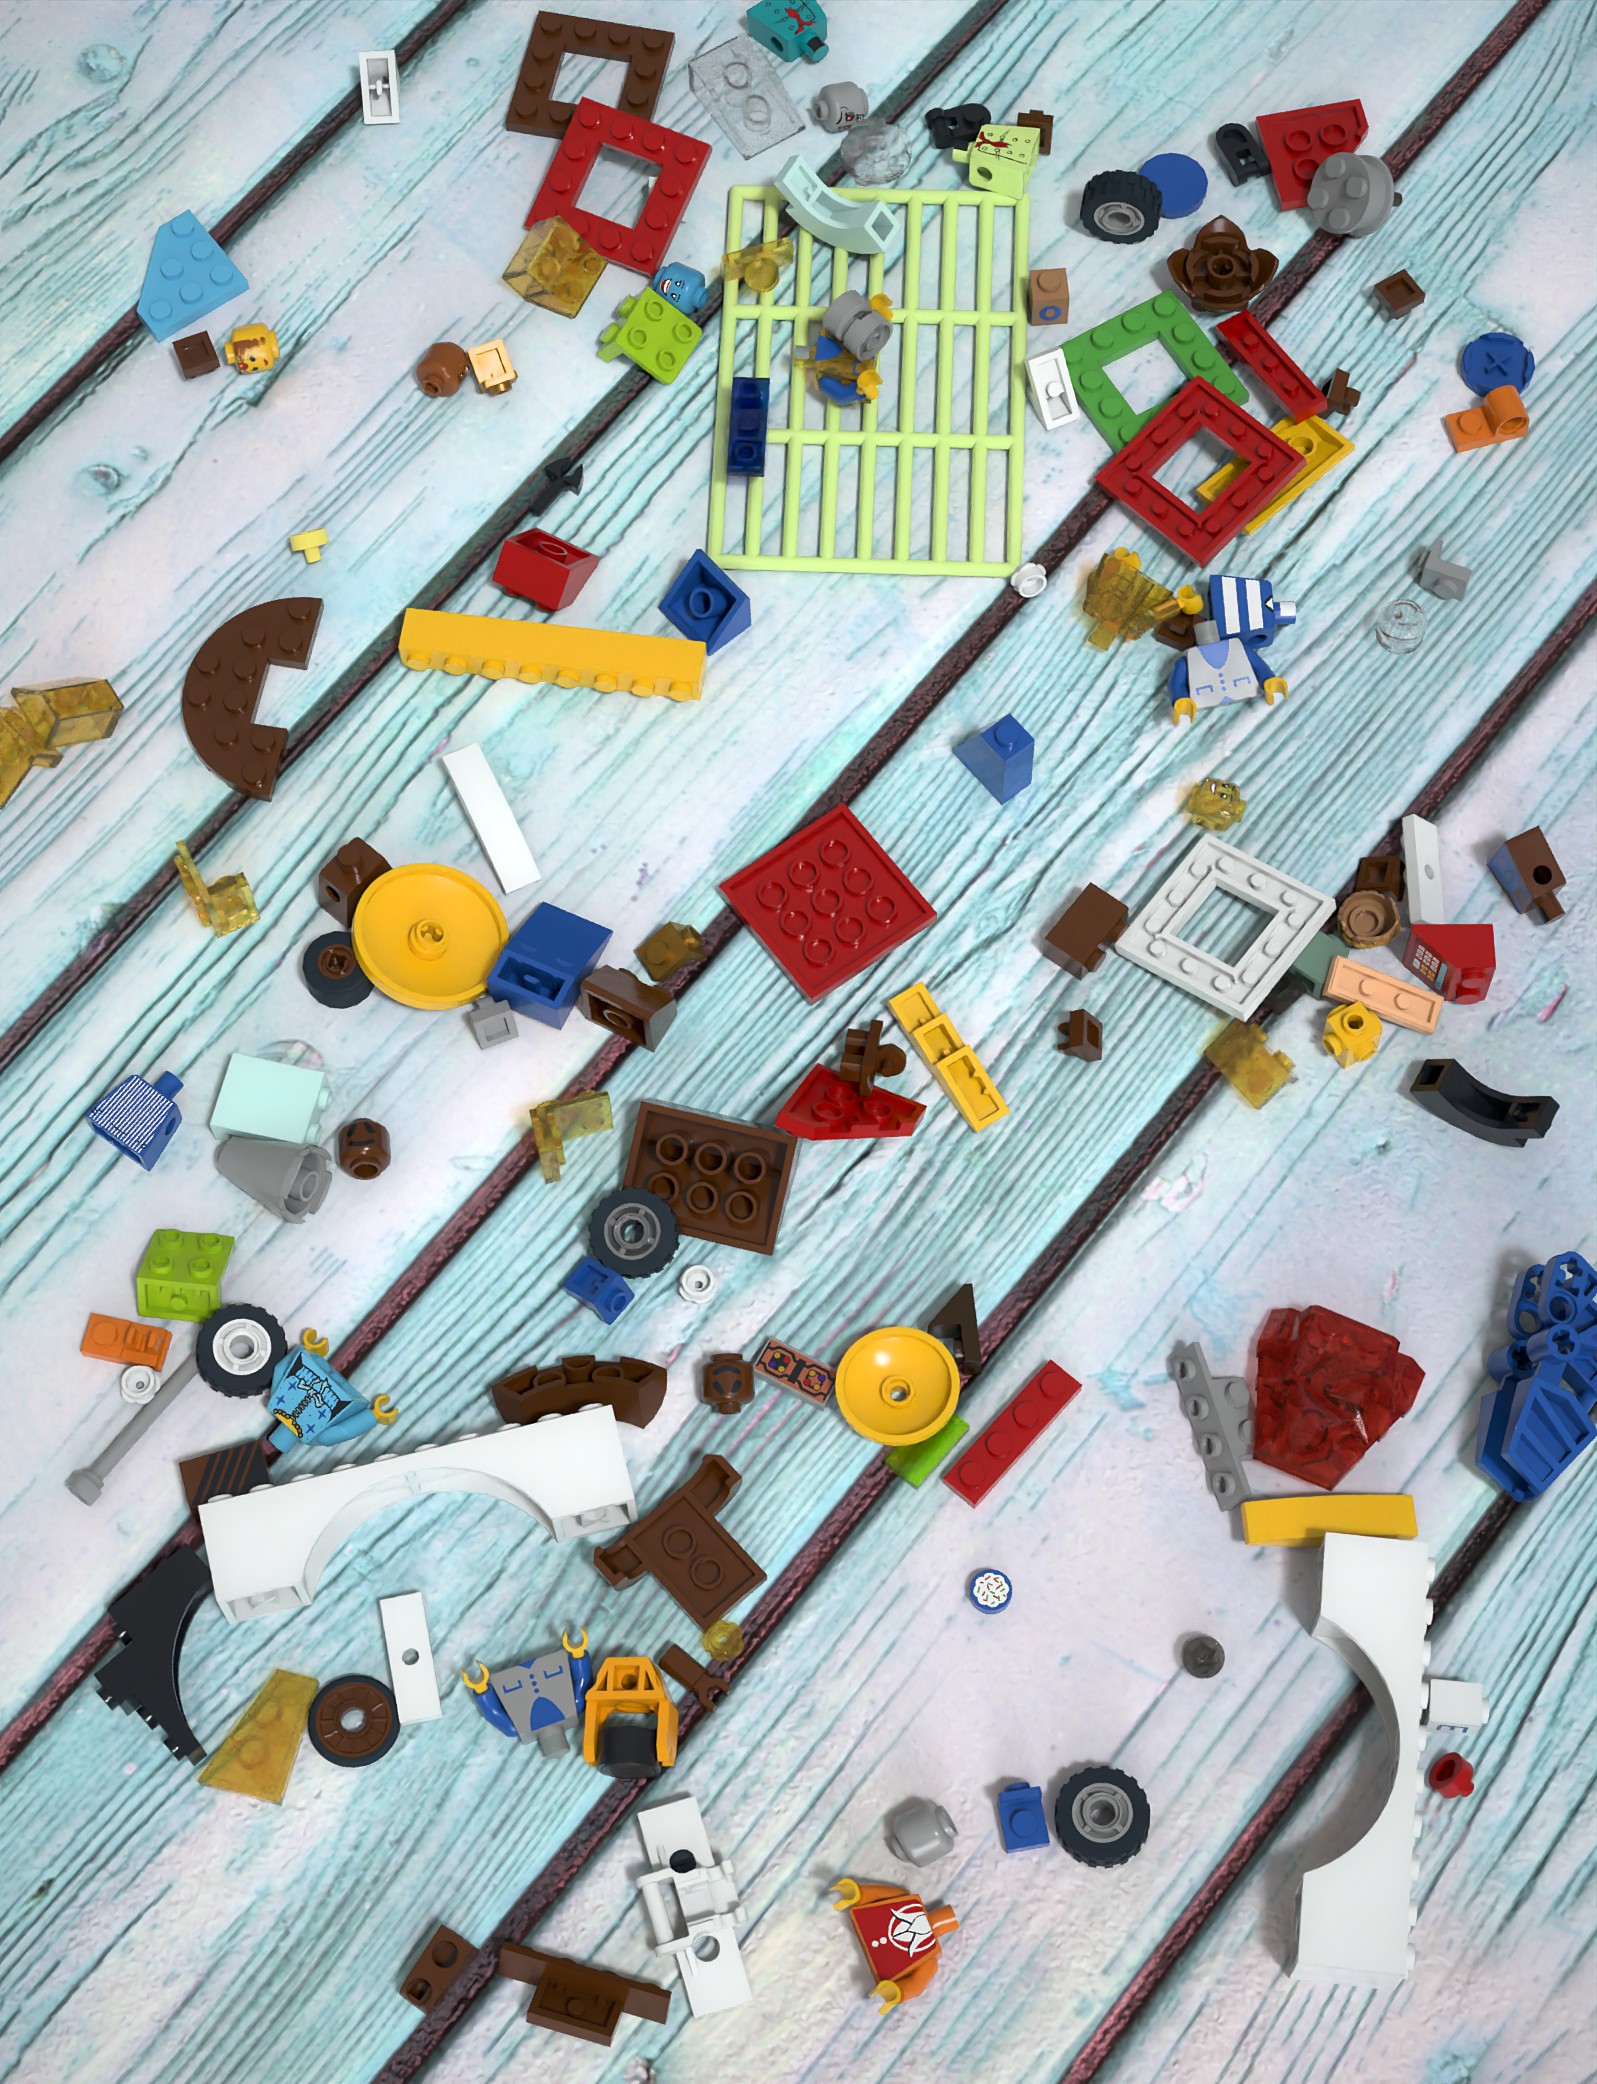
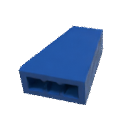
M1010 713L981 728L953 749V754L1001 805L1031 784L1035 739Z

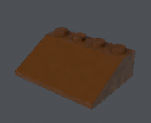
M649 1097L642 1100L640 1104L622 1190H626V1187H634L635 1189L645 1188L658 1194L676 1213L682 1235L772 1256L795 1178L803 1138L791 1136L786 1130Z

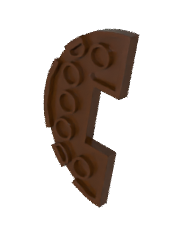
M292 597L262 603L239 613L225 622L205 641L190 665L183 688L182 709L186 731L193 749L209 771H212L224 780L228 787L243 795L266 802L272 801L289 734L286 728L254 724L270 665L300 670L308 669L324 610L323 598Z

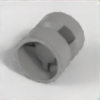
M849 290L836 298L825 312L823 318V326L839 341H843L844 346L860 361H865L875 356L886 345L893 331V326L877 310H872V306L856 290Z

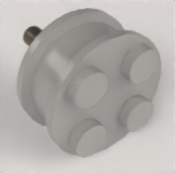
M1347 152L1333 154L1319 166L1308 194V204L1311 207L1316 222L1321 228L1334 234L1347 233L1354 236H1367L1377 231L1387 220L1392 206L1398 207L1402 203V195L1399 192H1394L1391 172L1381 159L1371 155H1356Z

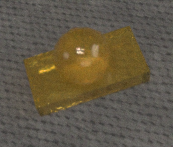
M785 237L722 255L720 273L723 282L745 277V282L751 290L757 293L772 291L780 280V270L778 267L793 263L794 246L791 237Z

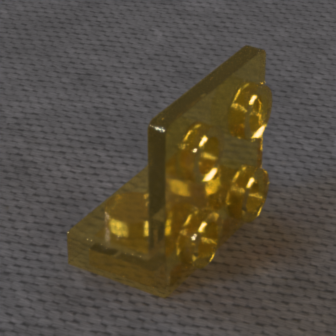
M183 839L175 842L180 855L173 859L180 872L183 885L189 897H192L195 903V909L204 928L212 926L217 938H220L260 920L250 886L243 872L234 876H224L218 879L214 885L206 888Z
M585 1091L577 1095L575 1099L563 1102L550 1100L539 1104L535 1109L529 1110L534 1141L545 1183L549 1184L561 1180L559 1166L566 1165L562 1142L614 1128L608 1091Z

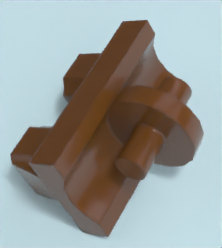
M872 1019L869 1031L848 1028L846 1035L845 1052L842 1053L839 1080L860 1083L859 1095L871 1097L876 1071L883 1077L896 1076L904 1071L907 1063L906 1054L901 1048L893 1043L879 1044L883 1028V1021Z

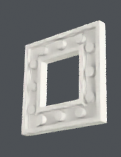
M1205 833L1115 943L1116 952L1246 1022L1334 912L1336 903L1335 899ZM1216 886L1275 916L1235 967L1176 937Z

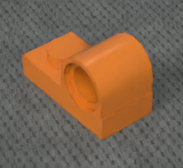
M1506 385L1488 393L1481 407L1446 415L1444 424L1456 453H1461L1526 436L1530 419L1517 388L1512 385Z

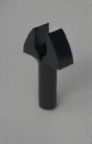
M571 457L562 458L545 467L546 476L551 478L552 482L529 506L530 512L534 516L540 517L563 491L570 490L578 496L584 481L582 464L575 470L574 474L562 478L563 474L572 467Z

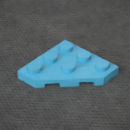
M190 209L159 226L137 307L139 320L158 343L249 289L247 279Z

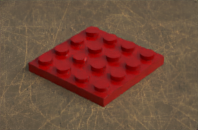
M844 802L718 886L720 895L811 1006L937 921V912Z

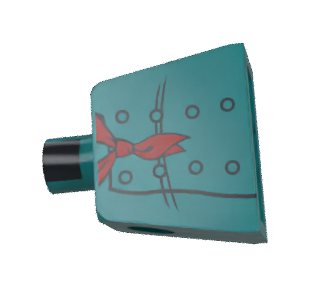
M763 0L747 10L748 34L785 62H793L805 53L814 62L821 61L827 55L829 46L824 42L827 38V18L816 0Z

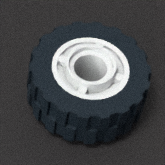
M235 1303L228 1305L225 1309H218L210 1319H206L202 1330L198 1333L196 1364L197 1368H200L201 1377L211 1385V1389L216 1392L220 1391L229 1398L235 1396L240 1397V1399H247L248 1396L255 1395L256 1397L263 1394L265 1389L271 1388L275 1365L287 1355L288 1344L285 1340L283 1326L280 1327L278 1319L273 1314H268L266 1309L260 1306L257 1308L248 1303H243V1305H236ZM244 1343L252 1348L253 1353L248 1358L238 1359L231 1354L230 1349L235 1344Z

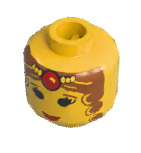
M264 323L235 327L231 332V341L225 342L228 363H236L238 370L242 374L270 370L275 365V359H280L276 332L274 329L269 330Z

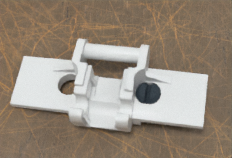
M696 1797L686 1798L637 1813L653 1873L637 1878L635 1880L638 1889L643 1890L658 1944L654 1948L656 1957H664L676 1953L694 2019L754 2001L733 1930L746 1924L749 1918L746 1908L740 1907L732 1876L735 1875L732 1860L723 1861L720 1865L715 1866ZM674 1883L689 1932V1936L678 1940L674 1939L660 1886ZM703 1937L714 1938L720 1946L719 1955L709 1962L701 1961L694 1953L695 1944Z

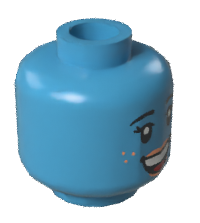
M673 262L667 267H661L655 276L652 286L653 291L685 316L691 314L696 308L701 309L705 305L709 294V289L705 288L704 274L679 262Z

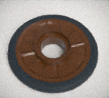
M363 1675L341 1677L326 1685L315 1697L308 1714V1733L314 1748L329 1762L348 1768L367 1766L382 1758L394 1745L401 1727L395 1695L379 1680ZM353 1710L362 1711L366 1715L365 1726L357 1732H350L343 1728L344 1716Z

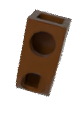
M441 1924L405 1979L399 1995L429 2016L440 2005L450 1987L454 1986L465 1968L472 1964L480 1950L452 1929Z

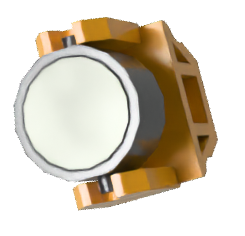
M607 1657L597 1674L595 1685L585 1695L587 1703L583 1741L584 1761L589 1762V1767H596L601 1774L622 1779H648L656 1777L661 1773V1762L662 1766L674 1765L677 1750L679 1712L661 1671L649 1657ZM656 1713L658 1717L657 1731L637 1726H612L606 1728V1720L610 1714Z

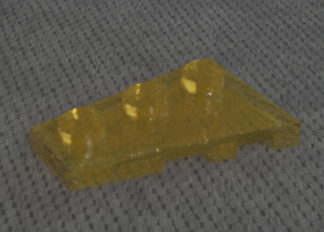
M277 1669L197 1782L202 1786L281 1806L307 1727L309 1710L320 1686L319 1680Z

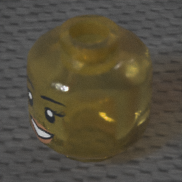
M1206 777L1200 784H1193L1186 812L1191 813L1192 822L1195 825L1225 832L1232 826L1233 821L1241 822L1246 807V800L1240 799L1241 793L1237 784L1213 777Z

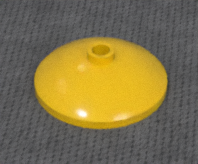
M886 1327L863 1336L845 1353L836 1374V1398L845 1420L863 1437L884 1445H911L933 1436L950 1420L959 1400V1372L951 1353L932 1335L910 1327ZM895 1392H903L906 1395L905 1399L901 1401H895L891 1396Z

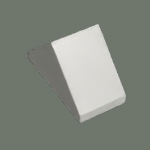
M395 50L359 51L364 124L400 123V77Z

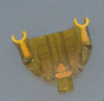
M1124 547L1117 548L1114 556L1104 552L1098 568L1087 577L1086 598L1082 608L1085 613L1098 621L1088 641L1105 651H1108L1117 634L1136 641L1144 633L1161 622L1180 614V609L1189 615L1201 611L1203 608L1201 595H1195L1193 587L1184 585L1178 590V598L1172 597L1174 592L1139 571L1141 560L1137 552L1133 551L1129 554L1128 549Z

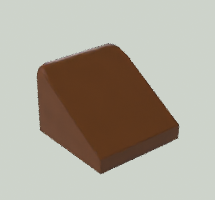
M1398 855L1362 857L1355 892L1377 891L1379 894H1383L1385 898L1391 897L1394 902H1402L1406 886L1403 878L1406 865Z

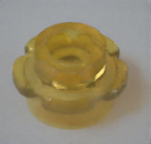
M719 1620L709 1627L708 1633H705L703 1636L705 1651L709 1652L716 1661L725 1662L739 1656L743 1651V1631L734 1622L728 1624L724 1620ZM726 1637L728 1639L727 1643L721 1644L720 1638Z

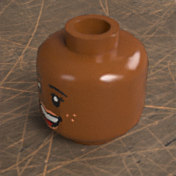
M439 342L432 344L427 349L417 365L416 375L422 388L428 394L448 397L458 392L469 374L470 365L466 353L460 346L451 342Z

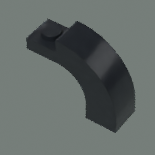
M1454 1058L1426 1059L1409 1091L1428 1110L1450 1125L1485 1141L1516 1148H1524L1528 1139H1543L1560 1107L1551 1096H1513L1496 1091L1475 1079Z

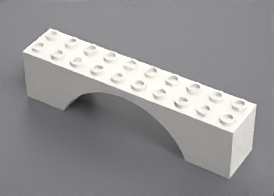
M599 1403L589 1404L578 1410L579 1413L566 1416L558 1413L548 1414L539 1418L538 1423L521 1426L517 1423L508 1424L498 1428L497 1433L481 1437L475 1433L467 1434L457 1438L456 1443L440 1447L438 1444H426L416 1448L415 1453L399 1457L397 1454H385L373 1460L374 1463L358 1467L356 1464H344L334 1468L330 1474L317 1477L314 1474H304L293 1478L289 1484L274 1487L272 1484H263L253 1487L248 1494L236 1497L230 1494H223L210 1498L207 1504L199 1505L198 1509L216 1601L231 1625L312 1605L321 1575L342 1542L373 1515L400 1501L420 1495L439 1492H466L504 1501L534 1518L551 1534L557 1543L638 1524L639 1519L612 1404L607 1406Z
M1326 1532L1317 1554L1311 1638L1327 1646L1341 1657L1355 1671L1372 1696L1382 1718L1387 1737L1389 1778L1382 1810L1368 1833L1353 1848L1336 1860L1320 1868L1303 1873L1295 1889L1289 1979L1395 1991L1403 1979H1407L1408 1971H1413L1415 1944L1408 1943V1935L1410 1934L1411 1926L1416 1924L1417 1899H1410V1891H1412L1413 1882L1418 1881L1420 1857L1419 1855H1413L1412 1851L1415 1839L1420 1838L1422 1812L1415 1811V1805L1418 1795H1422L1424 1786V1768H1417V1762L1419 1761L1420 1751L1424 1752L1427 1734L1426 1725H1419V1720L1422 1716V1709H1426L1428 1704L1429 1684L1422 1682L1425 1667L1429 1666L1431 1656V1641L1424 1640L1427 1625H1431L1433 1599H1427L1426 1595L1428 1594L1429 1583H1433L1435 1576V1558L1428 1557L1429 1543Z

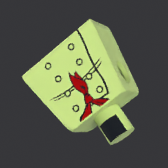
M986 124L981 127L975 143L958 139L955 141L952 160L970 164L969 182L972 185L1022 200L1039 158L1040 129Z

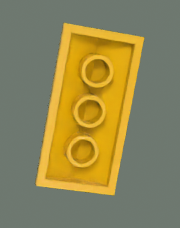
M1317 415L1297 425L1288 416L1283 418L1270 431L1303 455L1307 465L1239 533L1247 536L1253 534L1355 450V445ZM1235 457L1196 489L1197 496L1208 507L1249 465L1240 458Z

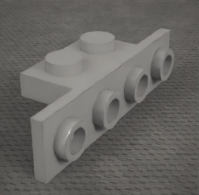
M1192 1342L1171 1358L1170 1362L1222 1512L1229 1511L1252 1495L1241 1461L1261 1460L1269 1455L1271 1451L1245 1378L1212 1379L1200 1343Z

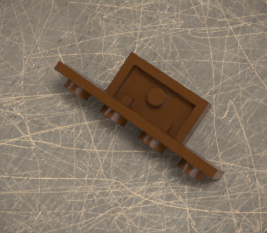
M507 1942L502 1944L498 1975L537 1986L527 2011V2023L611 2047L623 2012L664 2025L667 2022L671 1991L661 1989L652 1983H641L618 1976L612 1971H601L584 1966L568 1958H558L537 1952L528 1946H517Z

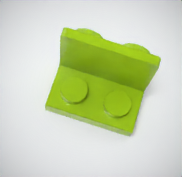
M157 1229L136 1277L139 1316L204 1323L207 1318L210 1319L214 1315L215 1311L220 1308L222 1310L221 1281L235 1247V1237L216 1233L205 1234L179 1231L177 1229Z

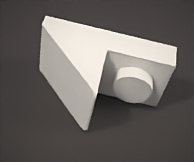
M1056 346L1024 358L1031 384L1030 387L1025 389V392L1044 428L1048 431L1080 419L1079 408L1062 348Z

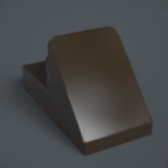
M972 1283L964 1284L927 1327V1333L936 1339L953 1338L955 1363L963 1362L964 1376L981 1374L982 1364Z

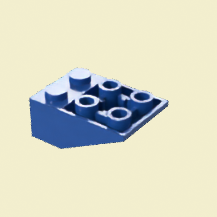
M543 901L503 949L486 980L489 995L492 996L496 1003L507 999L512 1010L562 1030L581 994V983L592 974L613 935V930Z

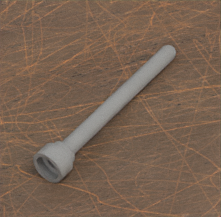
M196 1350L90 1470L85 1469L82 1473L76 1472L65 1486L81 1502L89 1507L93 1505L102 1494L100 1489L104 1486L103 1479L198 1373L200 1368L198 1369L196 1364Z

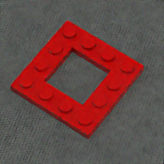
M582 96L524 226L530 232L655 279L713 148L710 144ZM602 146L662 168L635 230L575 207Z
M1197 375L1094 478L1099 487L1203 569L1307 463L1303 455L1204 378ZM1202 428L1249 466L1199 515L1152 476Z

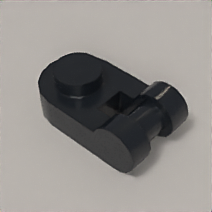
M977 103L965 104L946 110L933 108L924 117L928 128L934 132L932 139L938 149L954 147L957 139L969 142L976 141L981 127L986 124L991 125L990 111L985 106ZM949 126H955V129L949 128Z
M1228 123L1218 129L1214 148L1228 170L1230 180L1235 187L1247 183L1250 177L1256 176L1260 178L1270 173L1269 163L1245 126L1238 123ZM1247 157L1250 162L1242 165L1240 159Z

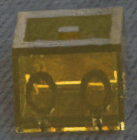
M558 215L533 224L501 278L526 302L569 319H574L608 263Z

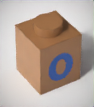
M1066 268L1029 270L1028 303L1031 326L1067 324L1070 298Z

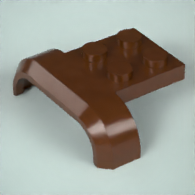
M706 1454L702 1458L700 1468L693 1477L611 1546L605 1549L598 1546L594 1549V1567L615 1591H623L650 1574L703 1634L708 1632L768 1580L767 1574L715 1518L734 1498L742 1485V1476L722 1455Z

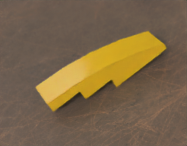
M922 981L886 1003L931 1074L975 1133L1010 1113V1110L969 1044L965 1046L947 1014L940 1012Z
M1328 1495L1251 1501L1240 1505L1246 1545L1320 1548L1326 1532L1397 1540H1412L1418 1536L1412 1495Z

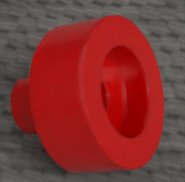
M1456 1752L1447 1753L1433 1765L1429 1774V1785L1446 1799H1451L1458 1795L1467 1797L1474 1790V1783L1471 1782L1473 1767L1460 1754Z

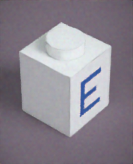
M1430 1679L1428 1683L1427 1708L1424 1709V1725H1426L1427 1732L1476 1736L1481 1724H1487L1489 1718V1698L1482 1697L1483 1684Z

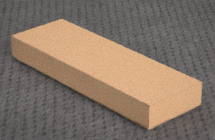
M1339 955L1332 958L1322 992L1323 995L1348 1005H1352L1360 1000L1367 1011L1372 1010L1378 1017L1426 1036L1434 1034L1444 997Z

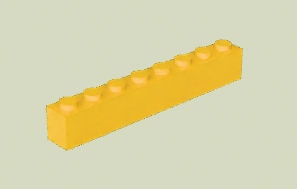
M406 608L398 646L402 665L417 671L435 669L443 670L453 675H463L465 673L478 674L495 680L512 678L520 679L529 684H537L539 682L555 683L565 688L581 686L595 688L606 693L623 691L632 692L641 697H650L652 695L666 696L677 701L701 700L708 662L706 642L415 608Z

